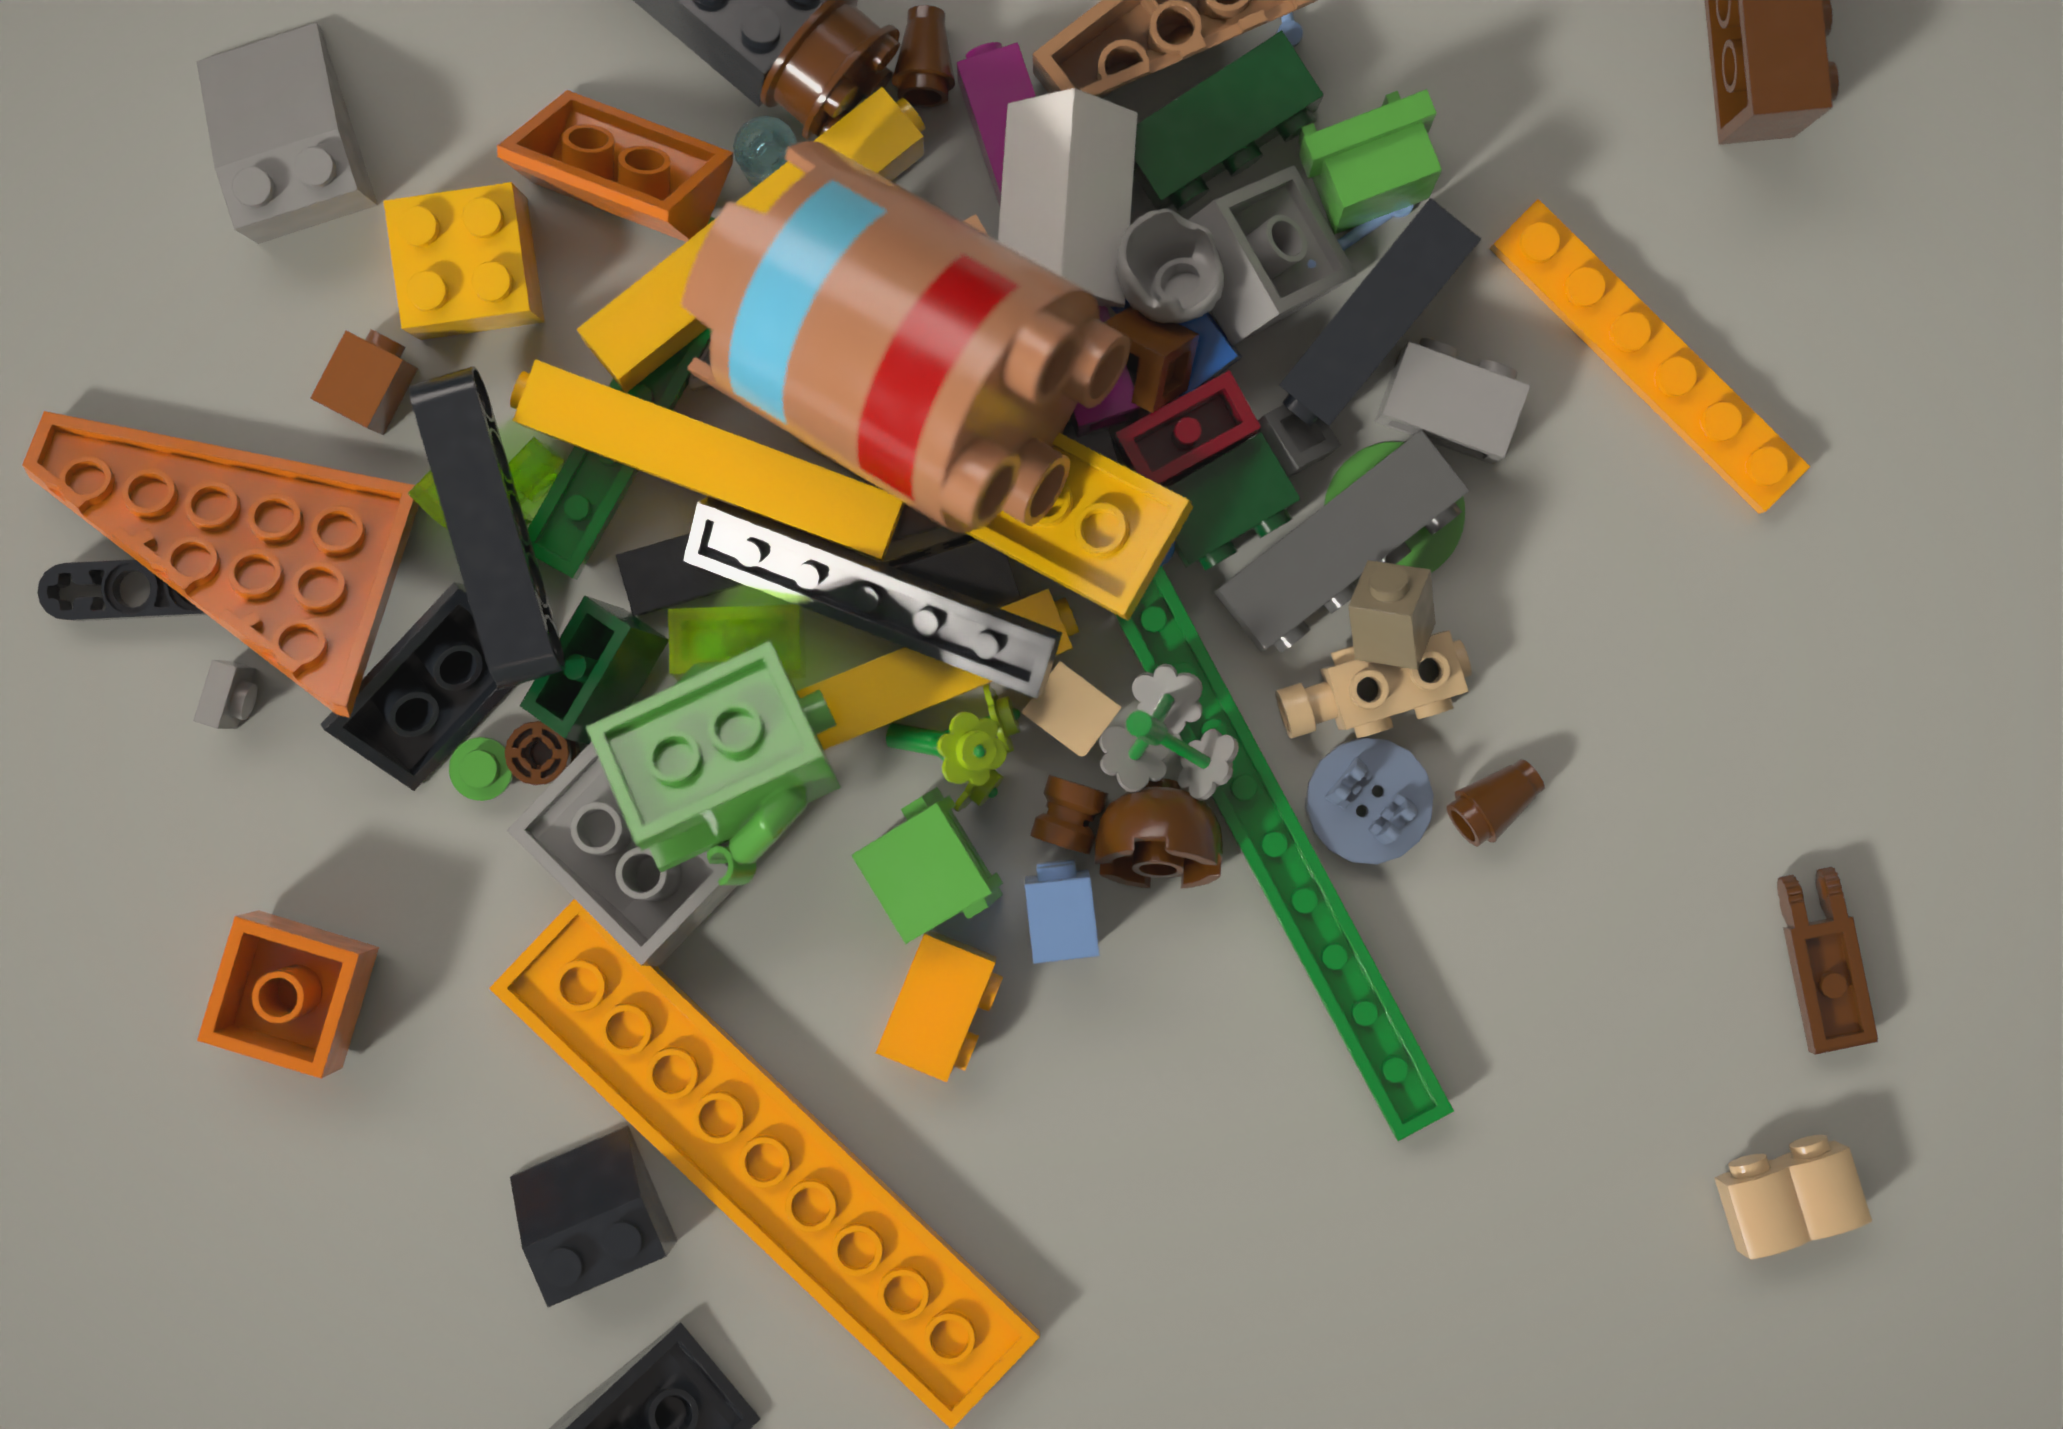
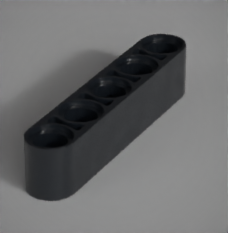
M471 366L410 385L409 392L413 411L482 649L494 682L502 690L564 671L566 663L562 644L490 398L479 371L475 366Z

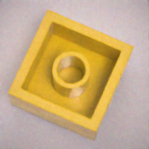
M512 182L383 200L401 329L419 340L545 323L528 200Z

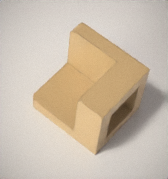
M1059 661L1049 675L1045 691L1037 699L1032 697L1021 713L1078 756L1082 757L1089 752L1122 707Z

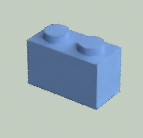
M1075 860L1036 864L1037 875L1025 876V893L1033 963L1099 956L1091 878L1088 869L1076 871Z

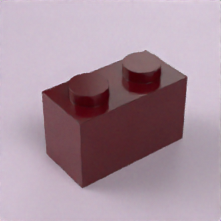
M1229 370L1154 413L1116 432L1113 442L1128 469L1164 486L1254 437L1261 426Z

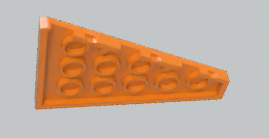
M47 411L43 412L22 464L30 479L335 714L345 717L351 716L421 501L418 485Z

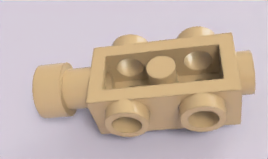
M1450 630L1431 634L1421 660L1422 662L1424 659L1430 658L1437 664L1439 674L1431 683L1423 681L1419 676L1418 670L1355 660L1354 647L1350 646L1331 653L1334 665L1320 669L1323 678L1322 683L1306 688L1301 683H1297L1276 690L1275 695L1282 722L1290 739L1315 732L1316 724L1332 719L1336 720L1338 730L1354 728L1356 737L1361 738L1393 728L1391 716L1414 709L1417 719H1422L1453 709L1451 697L1469 692L1465 678L1471 676L1472 670L1462 641H1453ZM1365 677L1373 679L1378 686V694L1370 702L1361 700L1357 694V685Z

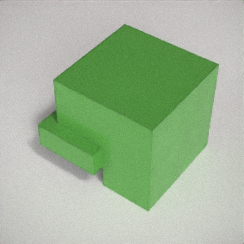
M1427 89L1402 99L1397 90L1385 95L1382 107L1319 131L1316 130L1314 123L1301 127L1298 139L1300 147L1299 157L1308 179H1313L1334 235L1430 198L1442 168L1427 134L1437 114Z
M938 787L900 809L907 819L905 822L851 855L905 944L961 911L969 919L991 906L1003 895L999 888L1003 881L997 872L991 875L951 810L956 806L951 796L948 795L944 798Z

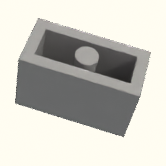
M1421 338L1419 345L1409 341L1400 350L1374 422L1412 436L1422 430L1432 443L1492 465L1504 459L1531 385L1515 380L1517 371L1504 364L1490 360H1481L1479 366L1459 360L1455 358L1457 350L1446 343L1429 338Z

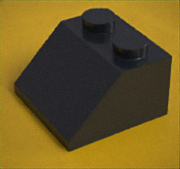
M628 1125L510 1176L522 1250L547 1308L667 1257L678 1241Z

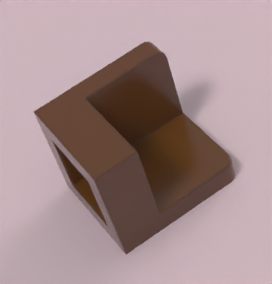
M1131 306L1103 322L1130 339V352L1126 365L1129 370L1137 373L1132 403L1154 413L1188 390L1199 333L1178 323L1154 322Z

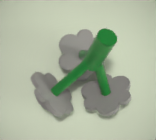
M1161 664L1156 668L1154 674L1142 673L1135 678L1132 684V692L1134 697L1140 702L1137 706V711L1132 712L1128 716L1126 726L1124 728L1110 726L1101 734L1099 743L1105 754L1100 761V766L1106 774L1117 775L1118 783L1122 788L1130 792H1138L1147 785L1149 780L1157 782L1163 779L1167 772V767L1163 760L1171 750L1181 756V765L1184 768L1179 774L1178 784L1182 788L1189 790L1193 798L1204 801L1212 796L1216 787L1225 784L1231 778L1233 772L1232 761L1238 753V742L1229 735L1222 736L1215 729L1205 732L1201 741L1194 740L1189 744L1173 736L1184 729L1186 722H1195L1200 718L1203 708L1197 700L1200 698L1203 688L1201 681L1191 673L1178 674L1172 665Z

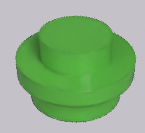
M487 737L472 738L460 744L453 752L449 763V776L455 789L466 798L476 801L494 799L504 793L513 779V774L506 765L505 746L499 741Z

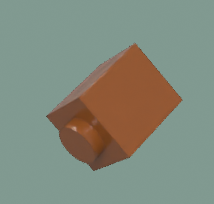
M370 329L364 340L345 330L310 399L367 429L384 435L418 368L400 359L406 347Z

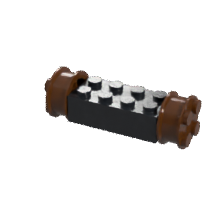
M633 0L758 107L762 104L769 108L781 105L804 125L802 135L807 141L817 139L851 112L862 98L867 99L881 87L885 88L893 72L886 66L894 58L900 47L898 42L899 30L893 25H886L880 28L857 8L858 0Z

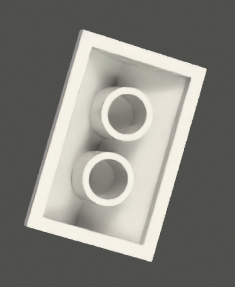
M1076 88L1008 103L998 241L1087 290L1094 296L1098 306L1124 308L1125 296L1118 280L1116 266L1122 236L1130 226L1137 112Z

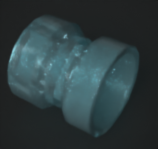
M771 116L754 117L742 125L735 136L733 149L735 160L749 184L756 187L788 162L785 159L789 146L798 143L796 136L789 125L779 118Z

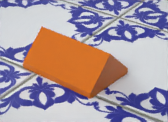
M566 90L497 145V157L532 183L684 242H687L707 226L733 164V152L569 90Z

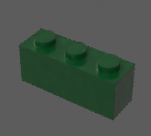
M1281 30L1137 124L1133 175L1156 210L1166 209L1172 204L1177 211L1189 207L1209 192L1210 189L1206 185L1207 181L1226 169L1231 177L1243 172L1263 156L1259 149L1261 146L1278 135H1281L1284 142L1290 141L1300 135L1301 127L1317 121L1313 113L1318 110L1324 94L1284 32Z

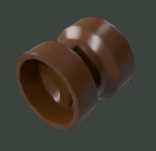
M541 721L525 723L513 731L507 740L504 753L506 765L513 776L523 783L536 786L552 783L580 754L579 742L565 739Z
M1049 775L1043 792L1047 799L1045 807L1048 808V811L1035 817L1030 836L1090 855L1095 834L1088 827L1089 822H1093L1095 816L1104 811L1109 793Z

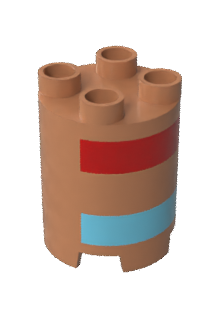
M806 141L789 146L785 159L806 174L790 186L766 214L728 201L715 220L698 252L686 284L681 306L712 330L710 346L711 366L695 357L688 366V370L697 378L951 531L966 533L980 529L1002 511L1027 526L1035 525L1055 504L1064 488L1070 471L1069 457L1054 449L1052 443L1059 433L1062 434L1078 402L1087 408H1093L1112 390L1129 356V337L1100 321L1097 301L1087 290L828 145L816 141Z

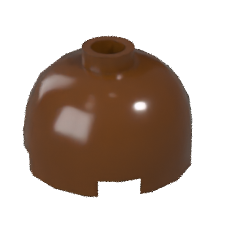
M1166 778L1157 782L1149 780L1142 790L1138 792L1128 791L1110 803L1100 819L1095 844V864H1100L1099 874L1106 879L1119 884L1150 888L1151 877H1181V889L1209 884L1221 876V862L1223 858L1221 826L1213 810L1204 801H1199L1193 798L1188 791L1181 790V786L1175 780Z

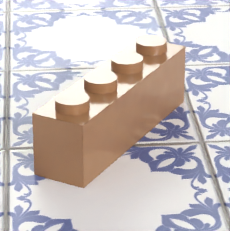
M1101 0L1033 53V74L1049 94L1076 88L1103 99L1119 87L1318 0Z

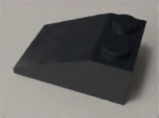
M678 1322L572 1407L549 1429H751L761 1418L683 1324Z

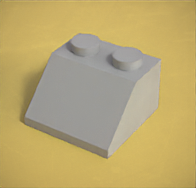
M1294 165L1213 200L1188 219L1190 222L1206 227L1212 233L1219 252L1220 261L1224 266L1222 295L1211 311L1231 346L1277 324L1357 276ZM1310 259L1314 260L1316 267L1308 268V261Z

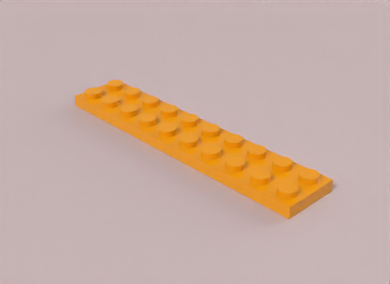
M575 899L489 988L950 1429H953L1040 1338V1331L662 970L657 966H641Z

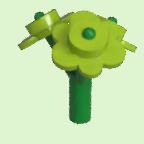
M990 684L983 686L989 716L978 719L972 713L960 712L952 718L949 729L945 731L892 723L886 733V743L889 748L938 756L943 761L942 772L947 781L954 784L969 782L964 792L955 802L956 806L953 809L957 812L962 808L965 809L971 801L980 807L989 798L997 796V788L1004 777L996 769L1004 763L1007 752L1014 751L1011 735L1021 732L1018 721L1020 711L1014 708L1009 696L999 699L995 689Z

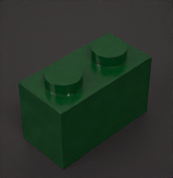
M1262 433L1252 437L1167 488L1188 499L1193 505V509L1175 538V551L1185 568L1199 561L1206 571L1237 553L1238 551L1232 541L1248 531L1254 529L1261 539L1293 520L1287 508L1297 503L1300 497Z
M584 595L560 636L565 656V670L535 679L519 706L563 738L590 744L592 740L586 727L631 706L668 644L669 639L624 608Z

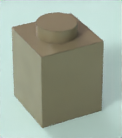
M1367 560L1348 605L1355 660L1418 670L1436 624L1431 570Z

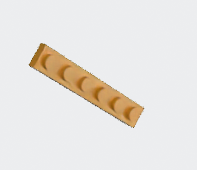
M1539 199L1489 248L1758 514L1766 512L1811 467Z

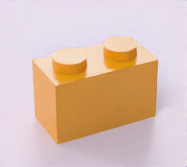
M932 930L924 933L875 1053L944 1082L948 1081L953 1067L965 1071L979 1038V1035L968 1031L977 1008L987 1012L990 1011L1003 976L992 972L997 957Z

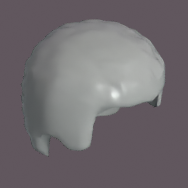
M1170 209L1150 211L1144 216L1139 217L1134 224L1127 228L1126 233L1122 236L1121 246L1118 250L1116 270L1122 292L1133 309L1154 322L1182 323L1201 317L1204 313L1214 308L1215 303L1221 298L1224 287V266L1220 261L1213 235L1206 227L1190 222Z

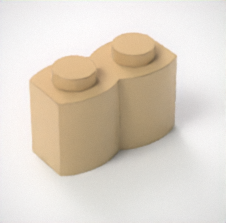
M1813 1135L1791 1142L1789 1144L1791 1152L1776 1159L1768 1160L1766 1154H1752L1731 1161L1728 1164L1730 1171L1714 1179L1736 1250L1750 1260L1763 1258L1794 1249L1811 1240L1839 1235L1872 1222L1850 1147L1835 1140L1828 1141L1826 1135Z

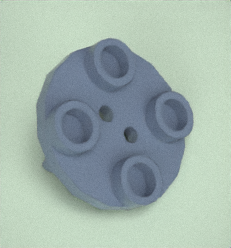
M1357 738L1338 745L1318 762L1308 782L1304 808L1309 817L1313 832L1328 850L1351 862L1380 864L1402 857L1421 840L1432 819L1434 794L1426 770L1410 751L1389 740ZM1376 785H1380L1383 789V793L1379 797H1375L1372 794V789ZM1359 805H1364L1367 808V813L1363 817H1359L1356 813Z

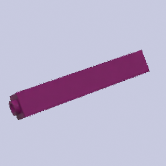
M1000 42L985 43L967 52L965 55L966 59L957 61L958 84L999 207L1001 206L1008 103L1036 97L1018 42L1002 47ZM1098 306L1100 321L1105 322L1110 319L1107 306ZM1126 364L1112 390L1098 405L1093 408H1087L1079 402L1077 403L1070 417L1077 438L1138 417L1140 406L1131 402L1134 385Z

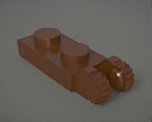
M1833 867L1816 870V890L1820 906L1827 919L1808 922L1803 891L1796 876L1792 874L1777 878L1781 913L1788 926L1783 927L1807 1047L1808 1051L1815 1055L1878 1042L1854 918L1848 916L1840 878L1838 877V872L1836 873Z

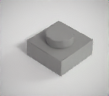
M212 660L193 721L216 729H238L240 720H246L255 705L258 688L252 681L256 668L234 661Z

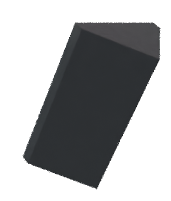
M454 582L362 679L350 717L340 716L332 711L320 724L324 731L413 791L424 782L512 688L508 687L501 690L492 678L464 584Z

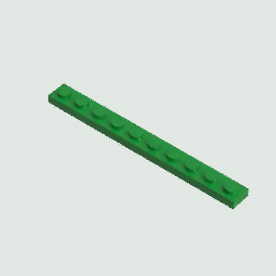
M1159 567L1129 621L1115 613L1113 614L1145 673L1154 674L1159 665L1169 664L1176 669L1178 674L1191 673L1201 681L1203 690L1197 701L1202 705L1203 712L1197 721L1186 722L1184 729L1178 733L1180 739L1187 744L1194 740L1201 741L1205 732L1215 729L1222 736L1229 735L1237 740L1238 753L1232 761V776L1228 782L1216 787L1212 798L1394 1138L1400 1141L1451 1114L1454 1110L1163 567Z

